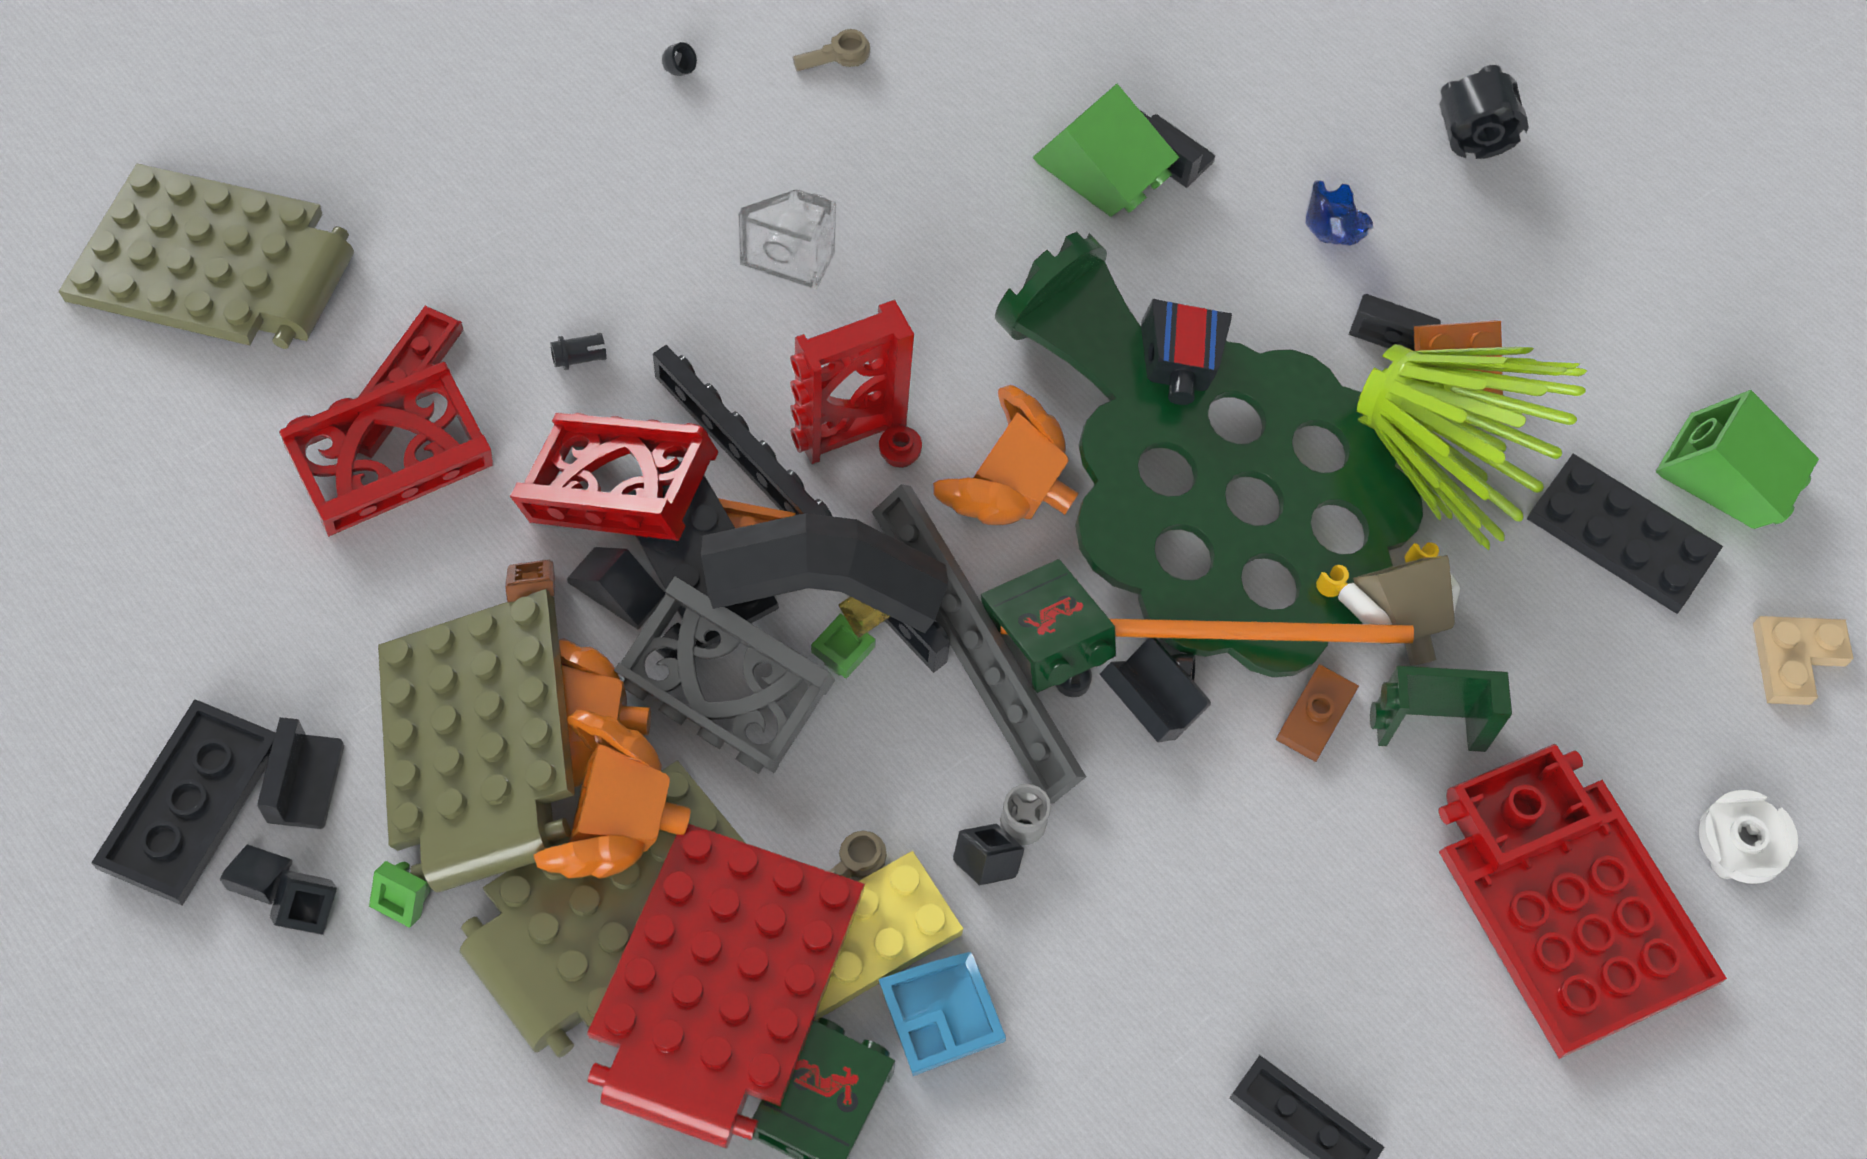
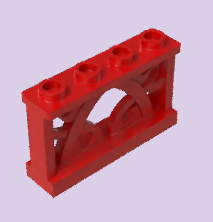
M895 299L878 305V314L809 339L804 334L795 337V354L790 356L792 369L795 374V380L790 382L795 398V404L790 406L795 427L791 428L790 432L799 453L805 451L811 464L820 462L821 454L880 433L890 427L907 425L914 332ZM855 370L862 376L872 377L854 392L851 399L830 396L836 387Z
M446 362L436 365L431 363L416 368L408 377L396 382H381L375 385L369 393L355 399H340L330 405L328 410L319 414L299 416L291 420L285 428L279 431L284 447L316 509L328 537L493 466L491 448L472 416ZM433 393H438L447 400V408L443 416L433 423L429 419L434 414V402L426 408L419 407L416 402ZM456 416L469 441L459 444L449 433L443 430ZM374 424L398 427L417 434L409 442L405 450L404 469L393 473L380 462L367 459L356 460L361 444ZM348 430V432H347V434H346V436H345V434L343 433V431ZM329 438L333 442L331 447L326 450L318 449V451L327 459H338L337 464L322 466L311 462L306 456L308 446ZM426 441H430L431 443L423 449L424 451L432 452L433 456L422 461L417 460L415 457L417 450ZM372 471L378 475V480L363 485L361 482L365 477V473L353 476V472ZM314 476H336L338 497L326 502Z
M555 413L552 419L554 426L524 483L517 482L510 495V498L529 523L679 541L685 528L682 520L710 461H715L719 453L707 431L693 423L673 424L653 419L641 421L624 419L619 416H611L609 418L588 416L584 413ZM572 447V454L576 461L568 464L565 462V459ZM574 447H583L584 449L576 450ZM631 454L638 461L643 476L630 478L617 485L611 492H601L600 484L592 472L617 458ZM667 456L675 457L667 460ZM677 457L683 458V460H682V462H681V464H680V466H679L678 469H676V470H674V471H672V472H669V473H664V474H661V473H660V472H667V471H669V470L675 468V467L678 465V463H679V460L677 459ZM579 482H586L588 484L587 490L581 489L583 486ZM670 485L663 499V486ZM633 490L636 493V495H628V493Z

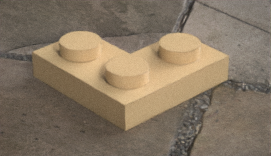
M1759 616L1753 623L1767 703L1811 705L1818 698L1812 665L1846 667L1854 659L1846 619Z

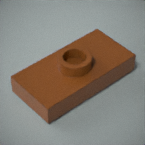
M549 559L510 564L507 568L505 584L507 602L516 601L521 597H527L544 589L549 591L550 596H554L555 572L553 561Z
M1319 664L1281 728L1276 740L1317 762L1359 685Z

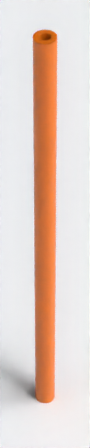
M1110 619L1115 625V637L1412 644L1414 641L1413 625ZM1001 626V634H1007Z

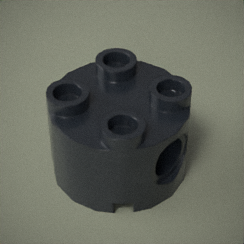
M1498 65L1485 66L1478 73L1466 76L1459 81L1446 83L1440 90L1442 98L1439 105L1450 147L1459 157L1467 158L1466 153H1474L1476 159H1486L1500 155L1515 147L1521 141L1519 134L1523 130L1526 133L1528 131V119L1522 106L1517 81L1509 74L1503 73Z

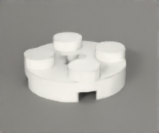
M1735 790L1721 796L1702 814L1699 825L1700 843L1706 857L1711 861L1712 870L1723 879L1733 878L1750 884L1764 883L1775 878L1789 865L1790 860L1795 856L1798 849L1797 830L1789 814L1782 807L1777 810L1772 804L1766 802L1765 800L1768 797L1759 792ZM1741 827H1746L1750 835H1756L1758 841L1754 842L1752 846L1744 843L1739 837Z

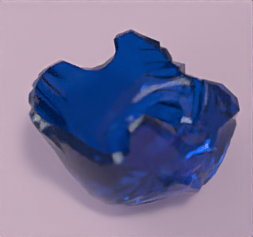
M1315 180L1306 210L1305 223L1321 242L1350 246L1360 242L1373 229L1371 217L1356 208L1353 197L1354 193L1349 184L1342 183L1336 190L1328 191L1324 181Z

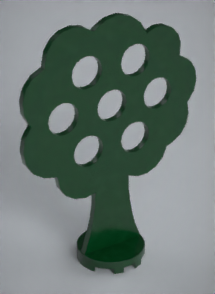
M1074 232L1065 237L1058 255L1054 257L1047 249L1036 258L1019 293L1016 295L1009 288L1002 297L995 312V320L1014 340L1030 338L1069 363L1110 400L1100 405L1086 420L1078 445L1082 466L1094 483L1093 488L1081 502L1075 524L1079 550L1091 569L1113 587L1138 594V602L1144 619L1363 624L1338 599V596L1326 597L1318 591L1316 582L1321 572L1327 573L1330 577L1329 574L1333 566L1343 565L1348 570L1349 578L1347 583L1350 584L1354 583V577L1393 567L1389 550L1402 547L1415 535L1423 518L1422 498L1409 478L1395 467L1397 461L1381 441L1376 431L1359 422L1358 418L1364 416L1357 412L1361 392L1342 386L1331 369L1311 355L1293 349L1271 350L1258 353L1241 343L1226 341L1218 372L1208 389L1204 391L1195 390V400L1191 404H1174L1168 399L1169 385L1151 382L1147 378L1141 326L1129 310L1105 263L1107 251L1090 233L1084 239L1078 232ZM1234 397L1245 401L1255 409L1260 417L1262 424L1261 436L1257 440L1246 444H1236L1225 440L1216 433L1210 424L1208 415L1210 405L1221 398ZM1305 426H1318L1329 430L1337 436L1343 445L1345 452L1344 466L1329 473H1321L1309 469L1301 463L1294 452L1292 444L1294 433ZM1156 448H1166L1180 454L1192 468L1194 478L1192 488L1179 496H1165L1154 492L1145 484L1139 473L1138 463L1142 454ZM1240 477H1252L1263 481L1272 488L1278 497L1280 506L1278 518L1267 525L1255 526L1243 522L1232 513L1227 505L1225 496L1227 485ZM1326 505H1336L1346 508L1353 513L1363 527L1365 535L1363 547L1351 554H1339L1328 550L1320 544L1313 534L1311 526L1314 510ZM1170 530H1184L1193 533L1204 542L1209 550L1211 564L1208 573L1196 580H1182L1170 575L1161 567L1156 558L1155 544L1157 538ZM1255 559H1269L1280 563L1288 569L1295 580L1297 592L1293 604L1284 609L1272 610L1259 606L1250 599L1243 588L1241 578L1243 567ZM1159 638L1182 653L1195 654L1202 657L1228 653L1250 671L1269 677L1294 676L1310 668L1328 646V642Z

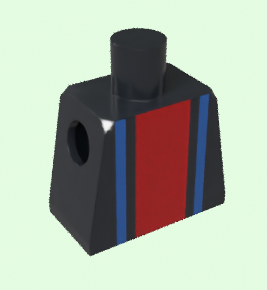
M1152 299L1141 320L1147 378L1151 382L1169 385L1168 399L1170 402L1177 405L1191 404L1195 400V390L1204 391L1208 389L1221 363L1232 313Z

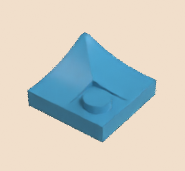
M972 952L929 962L879 979L880 987L913 1076L1006 1042L1003 1028Z

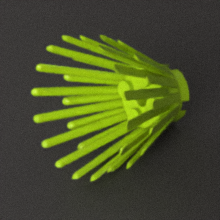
M1395 344L1382 355V357L1393 361L1389 368L1381 371L1374 367L1367 378L1357 405V412L1364 416L1358 418V420L1376 431L1381 441L1439 521H1441L1440 510L1449 519H1452L1454 515L1480 546L1483 545L1487 550H1490L1489 540L1479 530L1483 525L1501 542L1505 540L1504 532L1426 453L1481 499H1489L1512 519L1518 522L1522 521L1524 518L1523 512L1486 483L1488 480L1487 473L1437 434L1533 492L1540 493L1544 489V485L1540 480L1505 460L1506 457L1503 453L1507 448L1505 442L1476 427L1552 459H1558L1562 456L1561 448L1510 426L1520 428L1525 424L1526 418L1522 413L1565 425L1575 424L1577 417L1571 413L1484 391L1483 389L1492 388L1532 396H1543L1546 392L1581 396L1586 392V389L1576 385L1474 370L1550 376H1582L1587 370L1576 368L1581 363L1543 362L1532 358L1486 356L1528 354L1534 349L1532 347L1413 351L1402 345Z

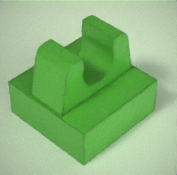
M840 613L811 644V653L822 660L824 665L830 670L847 679L875 648L876 639Z
M385 861L374 871L369 907L411 928L421 917L423 903L428 897L431 887L427 881L409 873V863L400 862L397 865H393Z

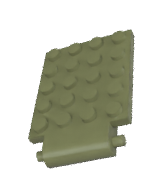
M136 163L58 292L65 302L249 346L259 330L275 334L272 342L276 346L288 349L293 338L303 341L308 340L347 268L354 250L346 241L349 233L344 228L335 226L331 232L315 228L322 216L320 204Z
M547 589L532 593L527 597H521L513 602H505L378 645L389 847L397 851L420 844L421 863L411 866V874L427 881L431 889L439 893L536 863L533 856L535 853L555 847V841L571 835L570 826L566 818L553 821L551 802L574 796L575 790L555 599L553 596H550Z
M678 760L661 770V772L670 777L666 802L690 808L689 824L745 843ZM659 830L656 842L646 852H643L642 857L634 865L623 872L607 878L599 879L592 875L567 878L562 874L550 873L537 868L536 863H532L507 871L483 887L485 894L501 914L485 925L482 924L477 916L464 922L461 930L467 936V939L461 945L459 952L534 1052H539L549 1045L558 1058L563 1057L574 1047L566 1032L582 1021L590 1028L676 834ZM569 837L555 841V846L568 843Z

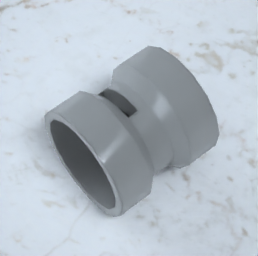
M1020 784L1012 788L1006 795L1000 818V827L1020 845L1035 843L1044 835L1051 811L1050 799L1046 792L1032 784Z

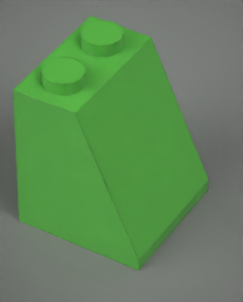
M1116 83L1032 158L1037 164L1112 217L1123 208L1130 213L1147 198L1142 191L1149 185L1155 190L1172 175L1167 168L1179 156L1118 83Z
M1748 390L1690 413L1655 472L1665 480L1752 529H1756L1772 523L1780 524L1791 516L1795 509L1793 505L1800 492L1810 483V475L1819 458L1752 390Z

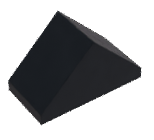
M594 547L567 578V583L638 630L653 614L666 595L631 552L625 548Z

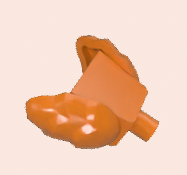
M1008 385L999 388L998 397L1006 415L1008 427L973 478L937 480L933 483L935 498L952 508L957 514L977 518L980 522L987 525H1007L1020 521L1023 518L1031 519L1043 501L1065 515L1079 493L1058 480V477L1069 462L1068 456L1065 454L1066 443L1064 434L1058 421L1054 416L1046 413L1036 398H1033L1016 386Z
M559 639L567 723L568 717L573 712L585 710L601 716H612L627 729L637 730L642 735L648 736L651 725V708L627 706L624 682L620 680L618 673L614 671L615 667L608 658L591 646L580 647L567 639ZM568 723L575 788L583 784L588 759L593 752L586 747L582 739L573 731Z
M585 710L573 712L568 717V723L573 731L582 739L586 747L593 753L588 759L571 835L568 843L544 849L533 856L537 868L550 873H559L567 878H579L588 875L599 879L607 878L623 872L634 865L642 857L643 852H646L656 842L659 830L676 835H684L689 823L691 809L666 802L670 777L661 772L662 764L659 756L644 735L637 730L627 729L612 716H601Z

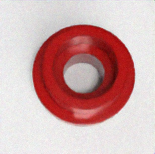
M890 427L880 437L879 451L881 456L891 466L898 468L907 467L919 458L922 451V440L919 434L910 427ZM904 442L907 445L904 447L896 446L894 443Z

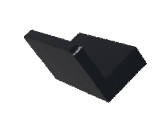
M1142 112L1179 156L1167 169L1172 173L1171 178L1187 188L1214 163L1215 155L1159 115L1154 114L1149 117Z
M1364 294L1348 335L1388 349L1397 344L1415 351L1414 326L1441 324V320L1381 298Z
M1148 638L1127 661L1110 662L1099 674L1157 742L1176 740L1211 705L1210 699L1156 638Z
M279 718L257 807L268 824L314 829L325 827L344 749V743L340 738L306 735L299 719Z

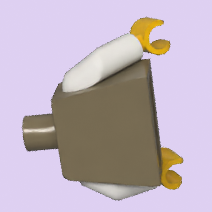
M1432 542L1426 543L1422 549H1420L1417 543H1414L1405 554L1406 563L1354 577V583H1347L1349 573L1343 565L1333 566L1329 574L1330 577L1327 573L1321 572L1316 582V587L1322 595L1326 597L1338 596V599L1363 624L1413 625L1414 641L1412 644L1405 643L1410 665H1419L1436 660L1431 635L1453 628L1455 624L1454 613L1460 593V585L1450 572L1448 555L1438 556L1439 547Z

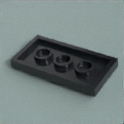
M1574 453L1527 517V520L1676 614L1685 605L1723 548L1721 544Z
M679 462L678 465H677L675 468H673V469H671V470H669V471H667V472H660V473H661V474L669 473V472H672V471L678 469L679 466H680V464H681V462ZM704 475L682 520L685 528L679 541L635 536L665 590L675 576L708 596L701 559L702 536L735 529ZM670 485L663 486V499ZM633 490L629 492L628 495H636V493ZM771 596L725 606V608L746 621L753 623L778 610L779 604L776 598ZM682 606L677 610L681 619H683L686 610ZM709 631L705 636L707 644L696 639V646L705 649L720 641V634L717 631Z
M194 699L91 863L101 872L183 906L267 767L276 732Z

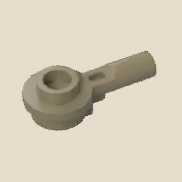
M846 29L837 36L832 37L831 44L824 45L822 49L793 56L794 66L797 72L834 61L842 66L856 67L863 64L869 58L870 43L862 32L856 29Z
M865 830L853 832L841 843L839 850L840 862L829 872L846 878H851L852 876L865 878L885 865L887 853L884 842L873 832Z

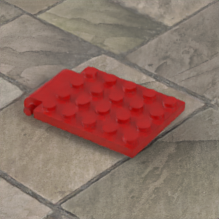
M1552 744L1450 787L1446 793L1447 804L1438 809L1439 816L1446 825L1456 821L1465 839L1444 847L1439 851V854L1557 1057L1561 1059L1723 983L1727 978L1603 779L1583 788L1573 772L1583 767L1581 755L1575 750L1563 755L1557 744Z
M688 823L684 835L677 834L587 1032L589 1038L619 1048L611 1068L595 1062L590 1070L587 1082L603 1088L600 1103L725 1149L728 1148L733 1134L752 1141L759 1121L741 1115L748 1096L751 1095L781 1106L864 893L865 884Z

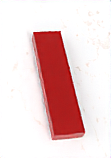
M424 306L359 396L369 393L375 385L381 382H396L408 377L416 368L430 363L434 365L439 364L463 332L462 322L428 306ZM374 424L363 440L358 453L373 458L394 427ZM348 430L343 431V433L345 434V436H346Z

